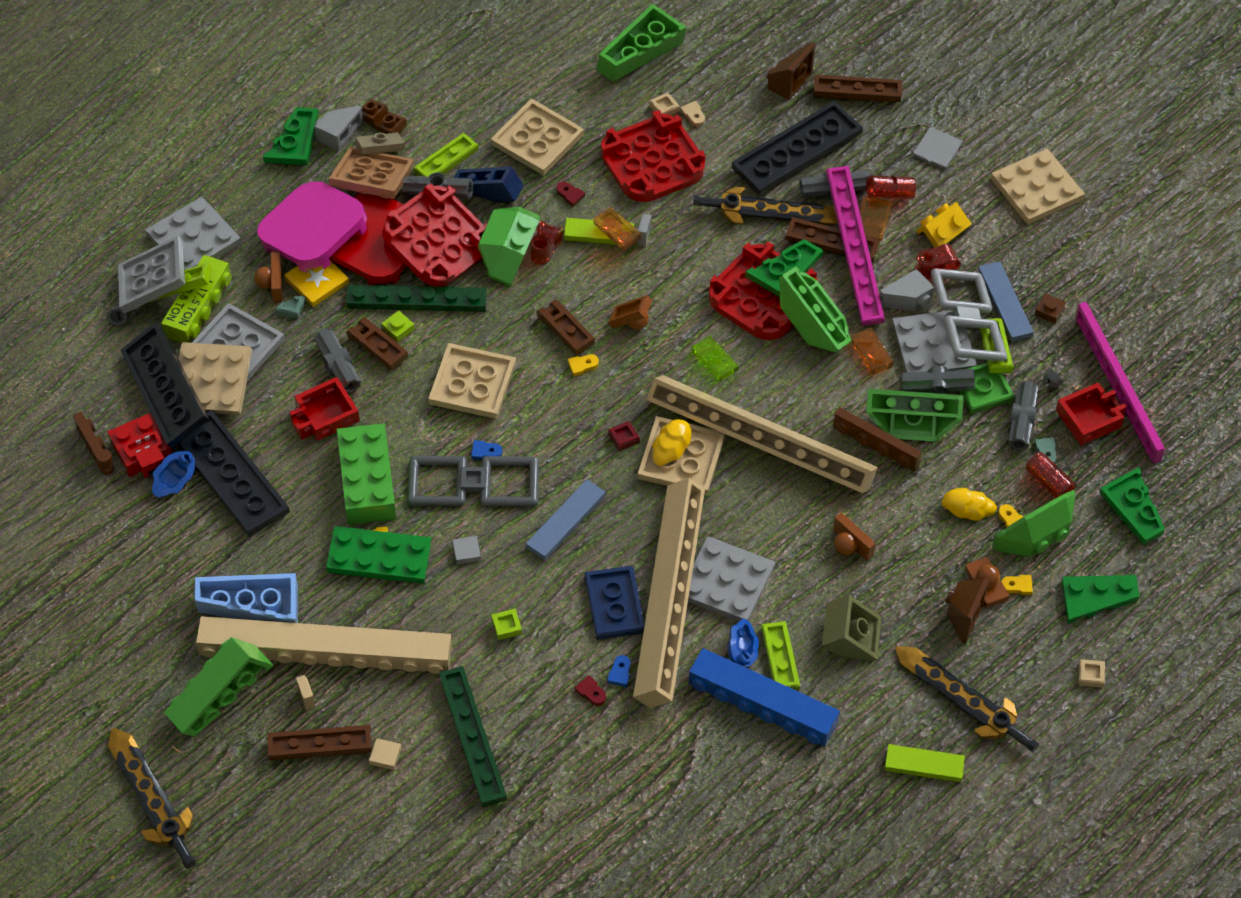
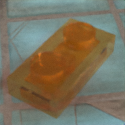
M609 207L594 218V225L623 251L641 239V233L612 207Z
M872 327L851 335V343L872 375L893 367V360Z

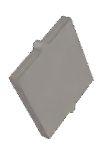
M930 127L913 152V156L926 161L927 164H933L946 170L963 144V141L950 136L948 132L943 133Z

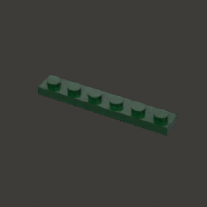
M348 285L347 309L486 312L487 288Z
M460 666L439 672L441 685L482 808L507 801V795L464 667Z

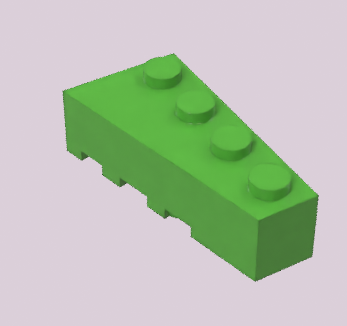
M652 3L599 54L596 70L614 82L681 45L684 41L687 27Z
M231 637L222 643L216 655L203 665L200 673L187 683L184 691L170 702L168 709L164 713L183 734L195 737L220 714L218 710L220 707L231 705L238 698L236 695L241 688L246 685L252 686L257 681L255 676L262 669L268 671L274 665L256 645Z

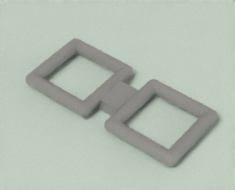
M932 269L931 276L940 307L953 310L955 315H948L944 318L954 356L1005 361L1007 354L997 322L990 319H981L980 312L990 313L992 311L991 301L982 274ZM942 278L974 281L981 303L948 300ZM956 326L989 329L995 351L962 348Z

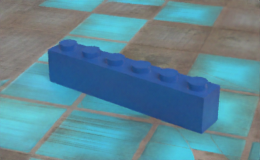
M704 648L689 671L688 684L692 685L694 689L712 694L719 701L729 702L743 712H751L767 723H775L789 733L799 734L813 744L826 746L839 722L840 710Z

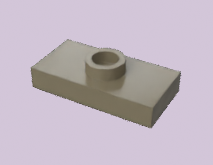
M376 133L369 136L355 137V144L362 155L405 150V143L399 133Z

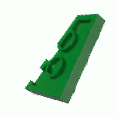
M296 107L285 123L281 135L275 138L270 151H266L264 154V163L308 165L315 136L314 128L319 118V110L317 108Z
M803 239L783 250L782 254L771 260L769 258L763 261L761 266L755 269L750 268L745 272V277L780 297L779 277L795 266L801 272L806 273L822 257L823 250Z
M1137 467L1101 487L1099 493L1142 544L1146 545L1163 535L1165 528L1155 505L1152 504L1149 497L1148 487L1146 484L1144 485L1141 470Z
M1136 575L1062 577L1061 581L1067 624L1076 622V619L1081 617L1094 616L1097 612L1106 609L1113 610L1137 602L1140 597Z

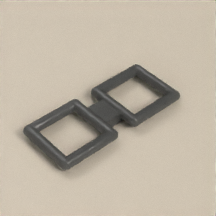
M412 456L409 460L407 502L411 506H463L466 502V492L480 493V503L482 506L535 507L538 504L539 459L537 457L485 456L482 458L481 467H467V458L464 456ZM419 465L457 466L456 496H417ZM491 466H529V497H490Z

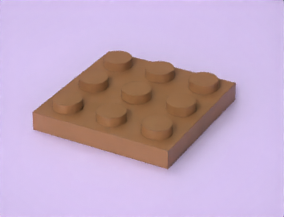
M349 147L329 177V185L340 190H352L360 194H372L384 199H394L402 187L405 177H408L412 171L414 159L385 153L362 155L358 148Z

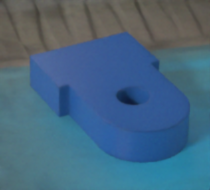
M478 440L473 442L471 457L474 460H482L485 456H502L503 454L502 447L499 444L485 443V441Z
M620 655L615 658L613 668L610 670L607 679L608 684L627 687L631 663L627 656Z

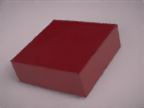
M630 421L608 429V435L618 451L640 443V437Z

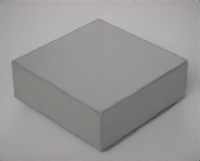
M642 215L637 237V244L639 246L646 247L651 231V215Z
M477 536L453 539L457 565L481 561Z

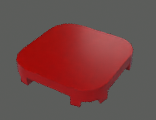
M661 110L652 112V118L619 131H615L613 127L606 131V135L601 142V157L604 164L623 193L634 201H653L694 185L701 180L705 172L706 156L704 151H699L682 126V119L677 114L674 117L669 114H661Z
M431 183L426 185L421 193L396 211L392 210L387 215L382 235L388 247L419 279L426 284L439 287L452 283L483 260L478 244L488 222L483 225L454 196L456 192L451 186H448V188L433 186Z
M359 193L353 198L361 202L367 215V230L363 235L356 232L329 257V260L366 278L368 285L387 284L390 282L394 285L400 280V273L407 265L383 240L382 229L387 215L392 210L396 211L403 204L392 198L384 199L377 195Z
M767 241L766 245H750V243L744 245L742 253L718 277L715 275L712 277L709 287V302L715 311L751 335L762 340H774L785 335L794 325L781 309L780 297L745 277V272L750 268L755 269L761 266L763 261L769 258L772 260L781 255L774 251V244ZM810 268L806 273L818 281L817 273Z

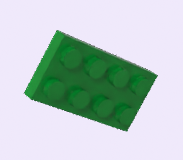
M334 526L326 567L327 573L425 584L432 537Z

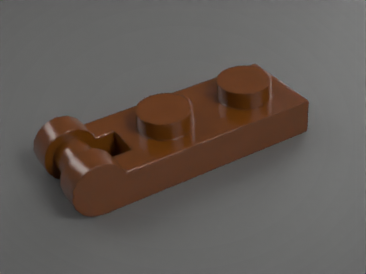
M558 300L549 303V307L541 308L536 312L539 320L542 323H546L576 355L595 344V338Z
M365 317L358 321L356 327H351L346 331V335L351 341L357 342L391 371L408 358V351Z
M82 411L74 414L73 418L76 429L100 472L104 475L113 473L115 468L111 453L108 450H103L105 449L104 442L100 435L95 436L94 432L96 430L91 419H86Z

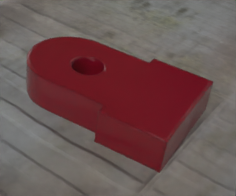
M560 182L557 185L558 195L573 207L585 197V192L578 187L575 188L568 182Z
M590 675L574 687V690L582 698L585 697L595 706H601L606 702L605 691L597 685V682Z

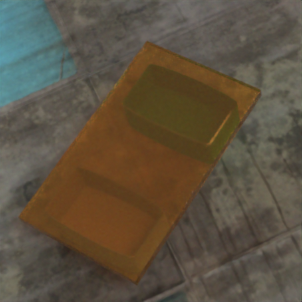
M868 196L863 197L860 216L865 236L876 238L880 241L883 240L892 201Z

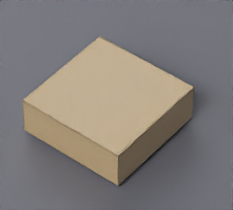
M668 92L649 101L651 109L653 111L661 110V114L673 115L680 111V106Z
M1080 659L1078 664V685L1104 688L1105 662Z
M305 675L297 677L298 691L305 710L314 709V697L307 677Z
M376 738L369 764L395 770L402 748L401 744Z

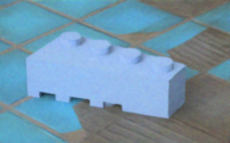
M296 573L195 577V603L197 610L200 613L232 619L298 623V583Z

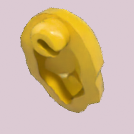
M677 419L662 427L660 434L652 443L653 462L656 465H666L671 461L679 460L691 442V427L686 421Z
M963 487L947 492L941 502L942 506L950 510L955 516L974 521H980L985 517L994 515L997 509L995 502L987 498L983 492L971 491Z

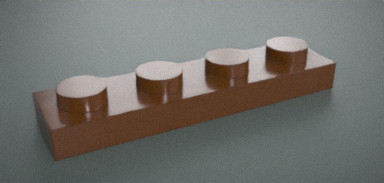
M815 75L813 97L901 102L902 80Z
M792 217L786 233L787 241L798 243L805 239L822 250L845 256L839 229ZM865 236L871 262L873 263L880 240Z
M841 407L835 412L833 427L840 433L849 435L860 444L869 446L880 455L898 462L904 468H909L915 472L920 465L922 452Z
M370 725L267 733L269 761L372 752Z

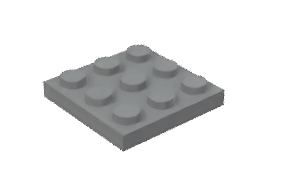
M203 197L196 199L145 230L148 238L156 246L179 236L183 242L184 270L197 266L203 255L217 259L242 244L239 235Z
M179 236L118 264L119 308L124 314L185 285L183 242Z
M228 303L192 343L250 346L252 355L247 377L248 381L285 340V336L280 331Z
M953 310L892 319V326L905 372L928 371L933 366H944L949 370L968 369L977 366L975 359L960 358L953 354L944 322L946 316H955ZM956 326L961 347L972 349L966 327Z
M707 536L693 565L688 603L738 622L742 619L749 621L770 579L776 562Z

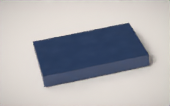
M633 565L584 572L596 640L644 633L645 623Z

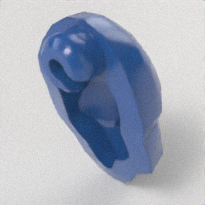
M179 451L168 455L162 464L155 469L152 485L154 496L162 498L178 493L185 483L190 480L194 472L195 460L189 451Z
M742 619L729 630V640L727 642L728 655L732 662L743 667L752 665L758 656L759 639L755 635L751 623L746 619Z

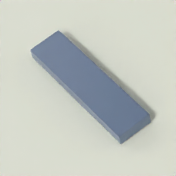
M1001 262L979 266L978 273H981L984 278L988 294L999 318H1002L1010 341L1014 342L1033 337L1032 327Z
M586 479L528 540L526 548L545 561L606 497V492Z

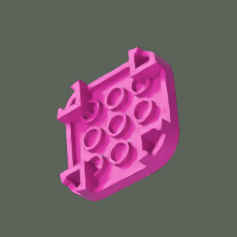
M319 181L309 182L295 189L260 222L257 232L265 251L268 253L271 251L279 252L281 256L296 263L300 271L307 273L308 269L322 266L325 269L330 266L329 257L356 232L363 235L367 230V215L362 203L357 199L326 183Z

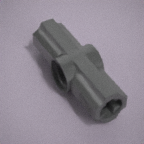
M867 171L850 172L855 191L869 190ZM826 172L822 176L799 179L801 197L827 195L828 198L832 199Z
M439 172L432 173L428 177L408 176L405 177L403 182L405 196H416L423 191L426 185L431 183L433 186L445 188L451 186L456 190L454 194L456 198L469 199L473 195L472 179L445 178L444 174Z
M325 328L318 331V334L314 336V342L322 355L327 372L330 375L333 374L334 378L338 377L348 394L355 392L361 386V380L352 366L351 357L347 349L341 347L332 330Z
M933 366L928 371L903 372V391L948 394L949 391L975 390L974 369L949 370L944 366Z
M1030 381L1018 383L1015 404L1013 403L1008 446L1016 451L1028 449L1031 428L1034 427L1038 386Z

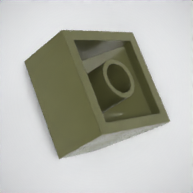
M851 595L827 602L822 646L838 657L875 661L878 658L882 617Z

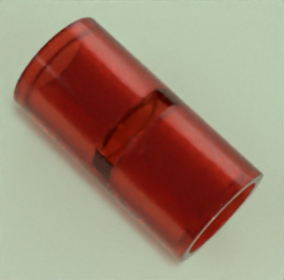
M870 175L866 182V193L869 198L913 199L916 194V180L914 177Z
M1043 452L1036 453L1025 466V469L1055 498L1071 490L1074 491L1076 488V483L1061 469H1058V466Z

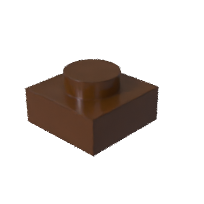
M1045 293L1036 307L1034 315L1056 324L1065 309L1066 302Z

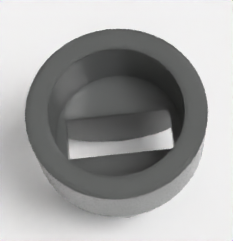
M116 305L110 310L108 318L111 323L122 325L128 318V312L124 314L119 305Z
M1052 368L1043 378L1044 384L1050 382L1047 387L1049 389H1056L1064 383Z

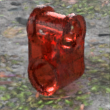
M540 221L530 241V257L534 263L545 264L549 262L562 240L564 227L559 226L557 228L546 224V221Z
M942 244L938 247L920 251L917 256L918 264L915 266V270L917 269L929 280L932 278V269L958 270L961 262L950 244Z

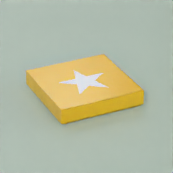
M331 261V265L325 269L319 266L308 269L306 273L300 271L297 266L284 275L285 281L301 296H305L306 301L312 307H315L349 284V278Z

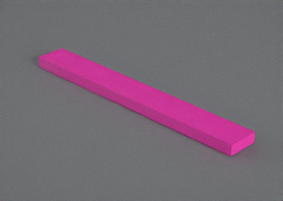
M849 166L826 169L861 326L884 323L885 317Z
M1087 302L1080 303L1075 316L1077 323L1111 387L1116 391L1121 405L1125 404L1127 406L1125 413L1153 464L1161 462L1165 450L1164 445Z

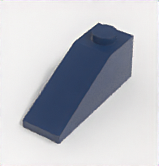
M512 166L458 169L454 178L472 179L474 196L497 203L515 202L524 186Z

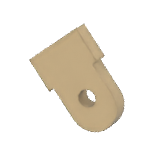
M696 101L680 107L682 114L685 118H688L693 126L700 127L704 125L705 116Z

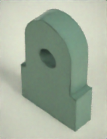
M1054 438L1035 439L1036 452L1039 453L1041 463L1045 466H1053L1057 459Z

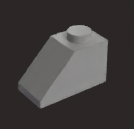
M354 106L326 112L315 124L316 140L340 151L363 123L362 107Z
M916 269L880 290L881 305L884 308L914 312L930 304L934 287Z

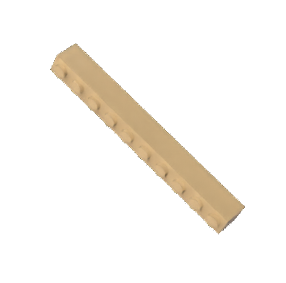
M664 375L653 380L647 400L861 493L868 491L871 487L878 467Z
M691 478L668 485L633 694L635 699L649 708L673 701L705 489Z
M215 617L200 618L196 640L199 655L207 658H213L220 650L222 643L233 637L256 645L268 660H275L281 663L303 662L307 665H315L317 663L328 664L333 667L346 665L360 669L366 667H374L381 670L403 669L407 672L429 671L433 674L449 670L452 651L451 634Z

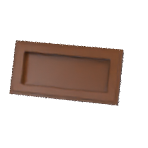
M271 252V268L261 267L254 275V281L261 289L271 288L273 303L283 301L282 261L279 252Z
M646 295L615 306L608 324L613 329L626 324L634 330L645 328L649 322L647 312L652 299Z
M843 513L837 515L833 531L838 534L834 540L836 551L841 555L847 556L856 551L866 561H869L874 557L875 542Z
M988 557L965 564L964 569L970 580L979 578L989 579L984 601L986 608L1008 601L1009 594L1000 580V572L996 566L991 564Z

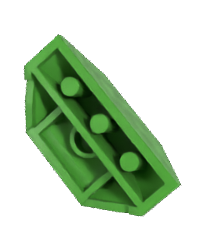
M522 207L493 210L478 244L489 278L511 286L539 222L540 215Z
M796 266L779 277L780 307L809 345L837 352L851 342L844 315L816 279L807 273L801 272Z
M868 389L866 413L881 430L897 439L936 442L962 420L964 395Z
M1071 490L1009 525L1008 528L996 533L992 548L995 551L1030 557L1037 552L1039 554L1044 552L1049 545L1056 541H1063L1069 535L1076 493Z

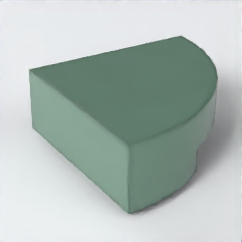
M295 296L294 299L281 302L276 308V313L299 319L306 303V297Z

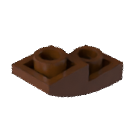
M370 99L362 106L363 120L381 133H399L407 125L404 117L389 112L387 105Z

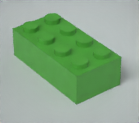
M385 423L337 429L348 525L395 520L396 512Z

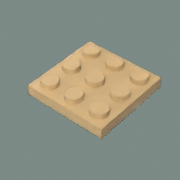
M531 98L491 138V145L544 176L584 135V129Z
M1048 148L991 174V180L1027 225L1080 202L1085 197V193Z
M182 342L179 361L206 413L212 410L214 414L241 415L252 355L250 346Z
M448 343L430 392L428 403L497 419L516 365V357Z
M656 416L637 479L668 486L691 478L705 489L704 495H708L725 440V434L714 429L689 424L691 427V442L679 460L658 466L653 462L652 443L660 434L662 427L673 420Z

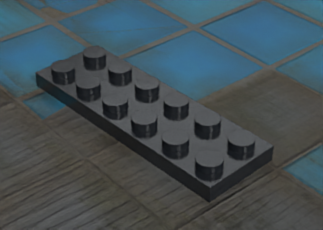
M834 100L734 160L731 168L760 196L862 134L863 127Z
M155 322L120 350L166 445L174 448L209 420L169 339L159 323Z
M210 410L206 413L209 420L177 444L181 451H189L193 455L195 469L245 533L251 536L290 513V509L214 412Z

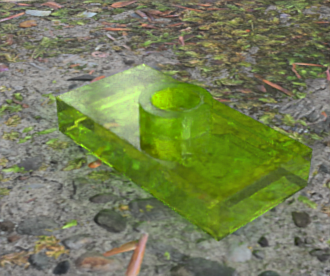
M710 335L691 346V352L720 382L739 370V365Z

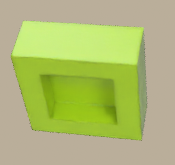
M397 311L381 323L382 329L396 342L415 330L414 323L400 311Z
M516 609L491 614L498 640L522 635V628Z

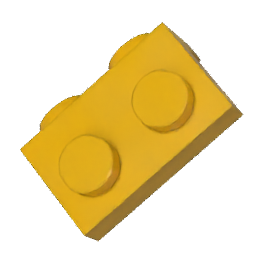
M957 202L949 206L947 203L943 204L935 210L937 214L934 217L929 215L921 220L920 224L922 226L915 230L918 234L924 231L936 250L971 225V222Z

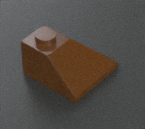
M811 42L781 60L775 68L772 67L767 74V89L790 100L813 74L816 44Z
M987 578L959 581L955 590L950 589L945 601V603L949 604L947 615L962 643H967L984 605L989 583Z

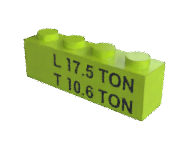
M207 255L202 256L198 265L209 263L212 267L209 283L178 295L161 323L167 338L180 343H191L193 338H197L204 320H208L212 307L215 303L219 302L223 289L231 282L232 274L230 273L229 263Z

